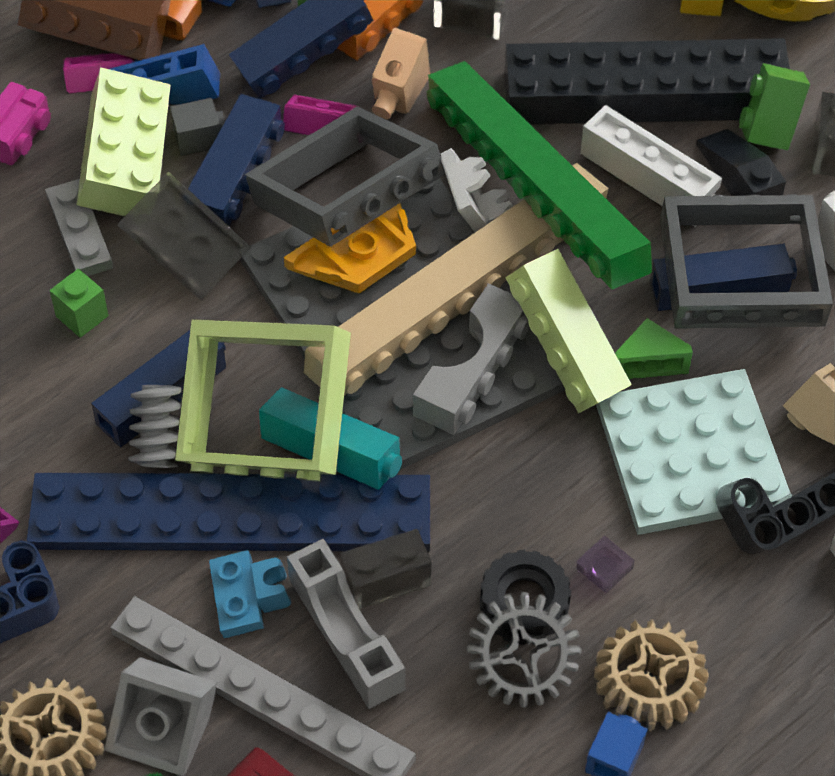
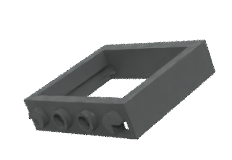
M358 106L245 174L253 202L256 206L330 247L445 175L436 143ZM367 144L400 159L324 207L293 191ZM331 228L339 229V231L332 235Z
M679 195L664 197L660 226L674 329L826 326L833 301L813 195ZM800 224L812 292L689 293L680 225Z

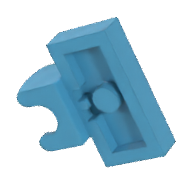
M246 550L209 560L220 632L224 638L263 629L261 610L266 613L291 605L292 602L285 587L282 584L273 585L285 580L287 577L280 559L271 558L253 563L249 551Z

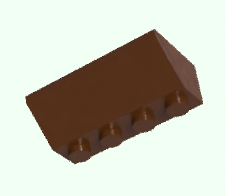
M22 0L17 26L138 60H144L160 56L171 0Z

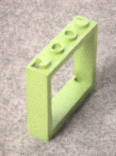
M192 320L175 460L191 464V471L200 473H213L215 466L225 467V474L248 476L249 469L260 470V476L280 479L284 478V472H297L296 479L320 481L321 474L336 475L351 332L333 325ZM218 342L325 347L312 460L206 452Z

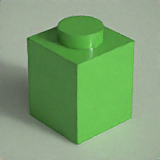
M79 268L50 289L55 316L80 338L109 316L104 290Z

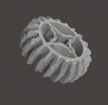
M522 592L520 596L521 605L514 606L513 598L510 594L504 596V601L508 608L501 611L498 604L492 601L489 607L495 616L492 619H489L483 613H479L477 616L479 622L486 626L484 631L478 628L470 629V635L480 639L481 642L480 644L467 645V652L480 654L481 658L469 662L471 670L484 667L485 671L476 678L477 683L483 685L491 679L493 684L488 690V694L491 697L496 696L501 688L504 689V704L509 705L514 693L519 694L520 706L527 707V694L534 693L535 701L538 705L544 704V698L540 691L548 688L553 698L558 697L559 692L553 683L559 680L563 685L569 686L571 680L562 672L565 668L570 671H578L579 665L574 661L568 660V655L581 654V648L576 645H568V641L578 638L579 632L577 629L564 632L563 628L570 624L572 618L569 614H566L556 620L554 617L560 610V605L556 602L551 604L547 611L543 610L545 604V597L543 595H538L535 605L531 606L529 605V594ZM529 615L540 618L547 622L554 629L555 633L547 636L530 635L525 631L520 616ZM508 620L512 633L510 642L506 646L499 648L498 651L489 653V645L494 632L503 622ZM518 629H520L523 639H527L528 645L532 641L536 645L534 649L530 650L529 661L531 669H528L525 660H521L520 654L517 657L512 654V651L518 649ZM559 646L554 666L544 677L539 678L537 670L538 658L541 654L550 651V648ZM501 663L503 665L509 663L518 664L523 668L528 683L510 681L501 676L493 666Z

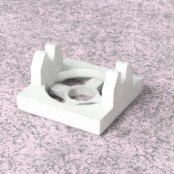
M452 148L440 153L441 162L457 210L474 232H477L513 207L510 201L504 202L510 197L506 190L493 189L482 194L481 187L490 177L486 169L481 170L486 166L483 158L469 157L461 161Z

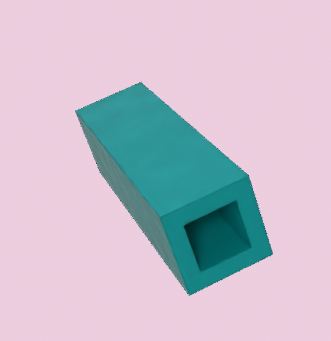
M281 387L259 409L261 438L312 460L319 403ZM342 413L336 471L379 490L390 477H395L401 468L400 439L393 434Z

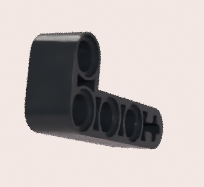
M835 468L773 504L760 483L752 478L739 479L722 486L716 495V504L740 549L748 554H757L775 549L834 515ZM820 489L824 490L827 494V506L820 499ZM736 490L741 491L745 497L744 508L736 501ZM789 507L796 514L795 524L788 518L787 510ZM756 525L760 526L764 532L763 543L759 542L756 538Z

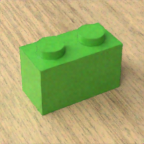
M762 64L760 73L755 74L751 82L750 95H752L749 108L744 107L740 116L739 127L742 128L747 142L789 150L810 87L804 72Z

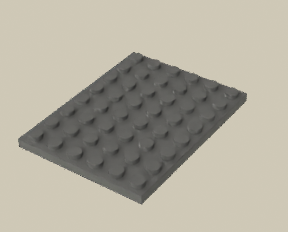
M437 179L401 202V207L405 210L408 219V228L412 231L416 243V255L360 294L290 271L284 267V257L313 238L294 226L243 248L238 253L240 262L280 323L333 325L338 327L475 232L457 210L453 196L442 181ZM508 282L502 283L500 289L511 293ZM470 311L454 317L439 333L430 334L411 353H403L383 373L372 375L364 381L363 385L356 392L344 395L342 413L399 437L400 456H402L400 470L565 391V387L558 374L549 364L547 354L538 337L530 328L522 340L517 338L513 344V352L509 362L504 368L498 367L494 374L495 379L490 391L486 396L482 394L479 396L471 420L468 424L462 423L455 435L414 417L413 394L432 366L451 367L460 365L470 360L479 351L480 346L477 340L469 333ZM296 346L305 360V350L309 346Z

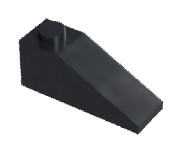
M728 128L697 139V147L715 173L722 178L721 182L731 196L755 194L761 196L783 195L786 180L769 156Z

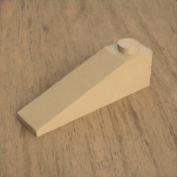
M829 363L816 371L791 396L783 407L789 412L787 414L788 419L801 430L807 429L811 434L834 445L835 367Z

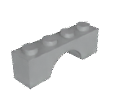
M489 283L470 309L469 333L477 340L480 346L479 351L470 360L460 365L431 367L413 394L414 417L452 435H455L462 423H469L475 412L477 399L481 394L484 396L488 394L494 383L496 370L499 366L504 368L507 365L513 352V344L517 338L522 340L530 328L524 311L511 293Z
M321 539L287 556L289 581L368 709L405 691V667L385 635H378L365 620L351 594L344 571L325 540Z

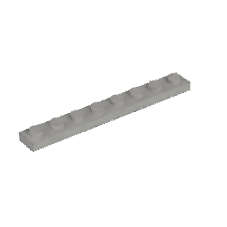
M136 596L133 597L111 626L112 635L168 667L218 682L215 693L360 776H406L415 762L416 753Z

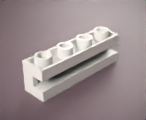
M606 105L583 126L580 154L661 206H663L664 197L679 195L714 196L716 195L714 193L721 186L722 178Z

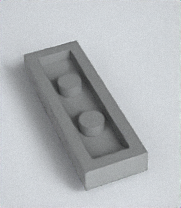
M80 179L45 189L74 270L76 271L79 268L84 274L90 276L113 269L111 256L93 210L76 205Z

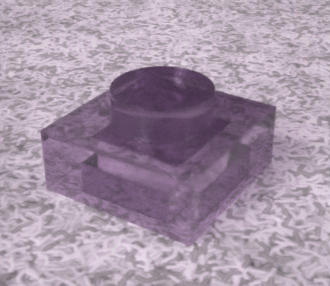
M604 535L577 560L576 569L607 593L633 569L635 560Z

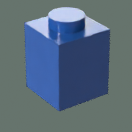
M607 712L588 753L585 772L592 776H630L644 747L647 728L641 726L637 720L630 716H617Z

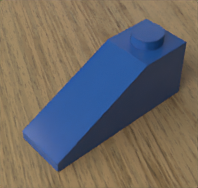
M204 44L109 69L170 84L168 104L171 105L219 98L220 71Z

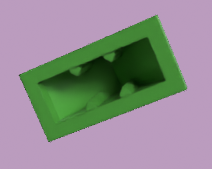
M648 318L615 352L628 379L689 374L693 354L691 345Z

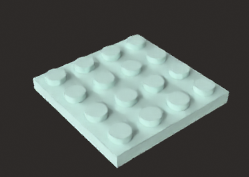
M745 369L621 391L596 404L637 535L723 519L716 504V495L722 486L739 479L752 478L758 481L772 504L791 494ZM736 490V501L744 508L745 497L741 491Z

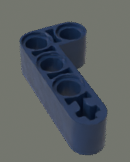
M28 541L13 542L6 547L2 554V563L9 583L0 586V613H7L0 618V644L49 623L57 616L59 611V603L52 579L37 548ZM30 564V566H28L25 569H16L20 565ZM46 596L39 602H30L35 597Z

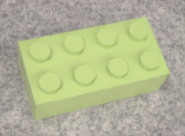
M100 68L91 95L77 206L144 221L149 220L159 192L170 84Z

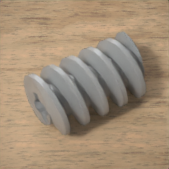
M141 385L142 390L131 393V398L142 402V406L130 409V414L140 417L141 422L129 425L130 430L141 434L140 438L129 441V445L140 449V453L129 456L128 461L144 467H178L177 464L168 461V459L176 457L177 449L168 444L178 440V433L169 428L179 425L180 418L169 414V412L181 408V403L170 398V396L181 393L182 388L169 385Z

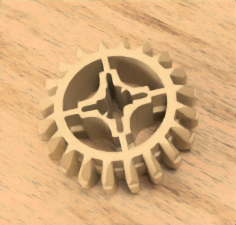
M653 619L648 621L647 628H642L635 620L631 624L630 632L620 626L616 630L615 638L608 636L604 642L605 650H600L597 654L596 662L598 665L594 670V678L599 681L597 682L596 691L598 695L605 696L603 703L605 709L617 707L615 715H628L638 722H647L646 726L650 732L655 728V724L658 721L668 730L672 726L673 718L683 723L687 719L688 712H696L699 707V700L705 697L707 690L705 683H707L709 676L708 670L704 669L706 662L705 654H696L698 649L697 641L685 643L686 633L684 629L673 634L671 633L669 622L663 626V629L655 628L656 624ZM633 654L637 655L636 663L628 665L627 670L618 672V666L622 661ZM683 678L684 685L674 694L666 696L667 686L674 684L675 679Z
M46 678L43 688L37 689L36 685L30 681L28 685L29 692L22 694L14 689L12 694L14 703L1 701L0 709L3 715H0V772L2 774H10L9 776H84L83 767L95 770L96 760L93 756L103 755L104 746L101 741L106 739L107 732L105 726L102 725L104 722L103 713L101 710L96 709V700L92 696L85 697L84 689L80 685L71 690L69 683L64 679L57 688H54L52 681ZM64 713L72 715L82 724L81 732L72 731L71 726L65 725ZM16 738L23 739L26 745L31 746L30 748L33 753L31 759L21 755L15 749Z

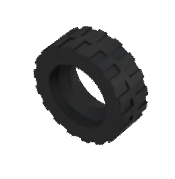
M517 550V552L511 554L508 552L503 554L502 558L495 559L491 563L489 570L486 569L483 575L480 590V611L489 619L495 616L489 604L492 601L496 602L501 611L508 608L504 601L505 592L512 583L520 580L533 581L543 589L545 593L543 610L547 611L554 602L560 605V610L554 617L556 620L569 613L571 599L569 577L565 576L563 567L560 564L557 565L554 559L548 555L546 557L534 550L533 552ZM529 615L520 616L525 631L530 635L547 636L555 633L554 629L540 618ZM508 620L503 622L494 632L495 635H500L507 642H510L512 636ZM518 629L519 641L517 642L519 645H525L527 639H523L520 629Z

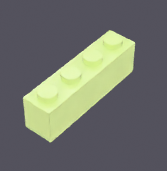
M559 249L523 265L505 277L510 285L513 297L519 302L528 319L531 331L538 337L547 354L549 364L558 374L565 387L568 399L574 404L578 413L632 385Z

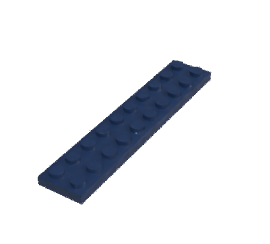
M181 473L34 474L27 541L34 544L37 550L299 551L324 539L331 551L430 552V475H396L393 478L390 477L378 490L343 474H321L320 481L296 479V474H284L283 479L262 477L260 474H248V476Z

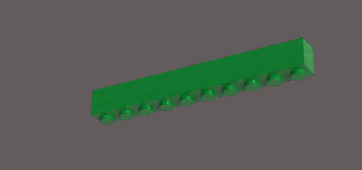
M466 61L428 75L429 90H427L426 95L431 108L439 111L450 127H454L461 134L464 142L471 144L479 156L495 169L501 180H506L514 189L517 197L524 199L532 207L534 214L538 218H542L551 227L556 237H561L570 246L574 256L580 257L590 267L592 274L596 278H601L613 290L652 273L651 242Z

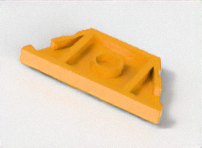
M399 203L331 247L313 237L284 257V267L290 271L360 294L416 255V243L412 231L408 228L405 210L402 209L401 203ZM331 228L332 235L339 231V229Z

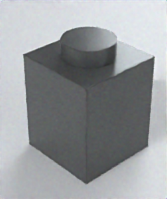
M212 98L170 106L173 131L180 156L210 150L225 123L223 112L215 111Z

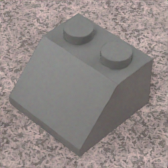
M139 657L121 672L104 750L184 776L208 724L218 682Z

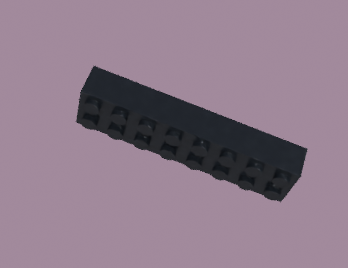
M785 38L506 44L504 77L506 101L529 124L587 123L605 105L632 122L740 120L744 107L749 108L752 95H750L753 76L760 73L763 63L790 69Z

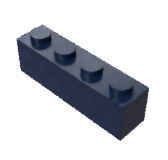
M307 0L235 49L229 56L258 99H261L265 95L277 91L281 84L294 75L305 72L310 64L322 56L334 52L342 42L351 36L363 32L374 20L363 0Z
M240 94L183 197L186 221L226 233L231 222L238 220L242 212L243 200L247 193L251 194L245 174L268 161L274 142H279L283 136L285 122L281 121L280 105Z

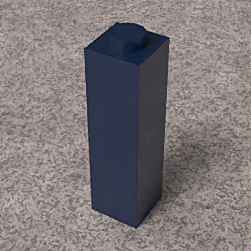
M785 243L684 256L689 293L789 292L792 280L797 277L795 259L793 257L789 258ZM665 258L654 259L650 284L657 310H672Z
M190 330L91 403L96 425L120 448L140 434L130 430L129 425L141 422L140 417L130 414V409L142 406V402L131 398V393L142 390L141 385L181 387V393L170 396V398L180 403L182 402ZM218 342L215 376L226 369L224 353L226 347L224 342Z

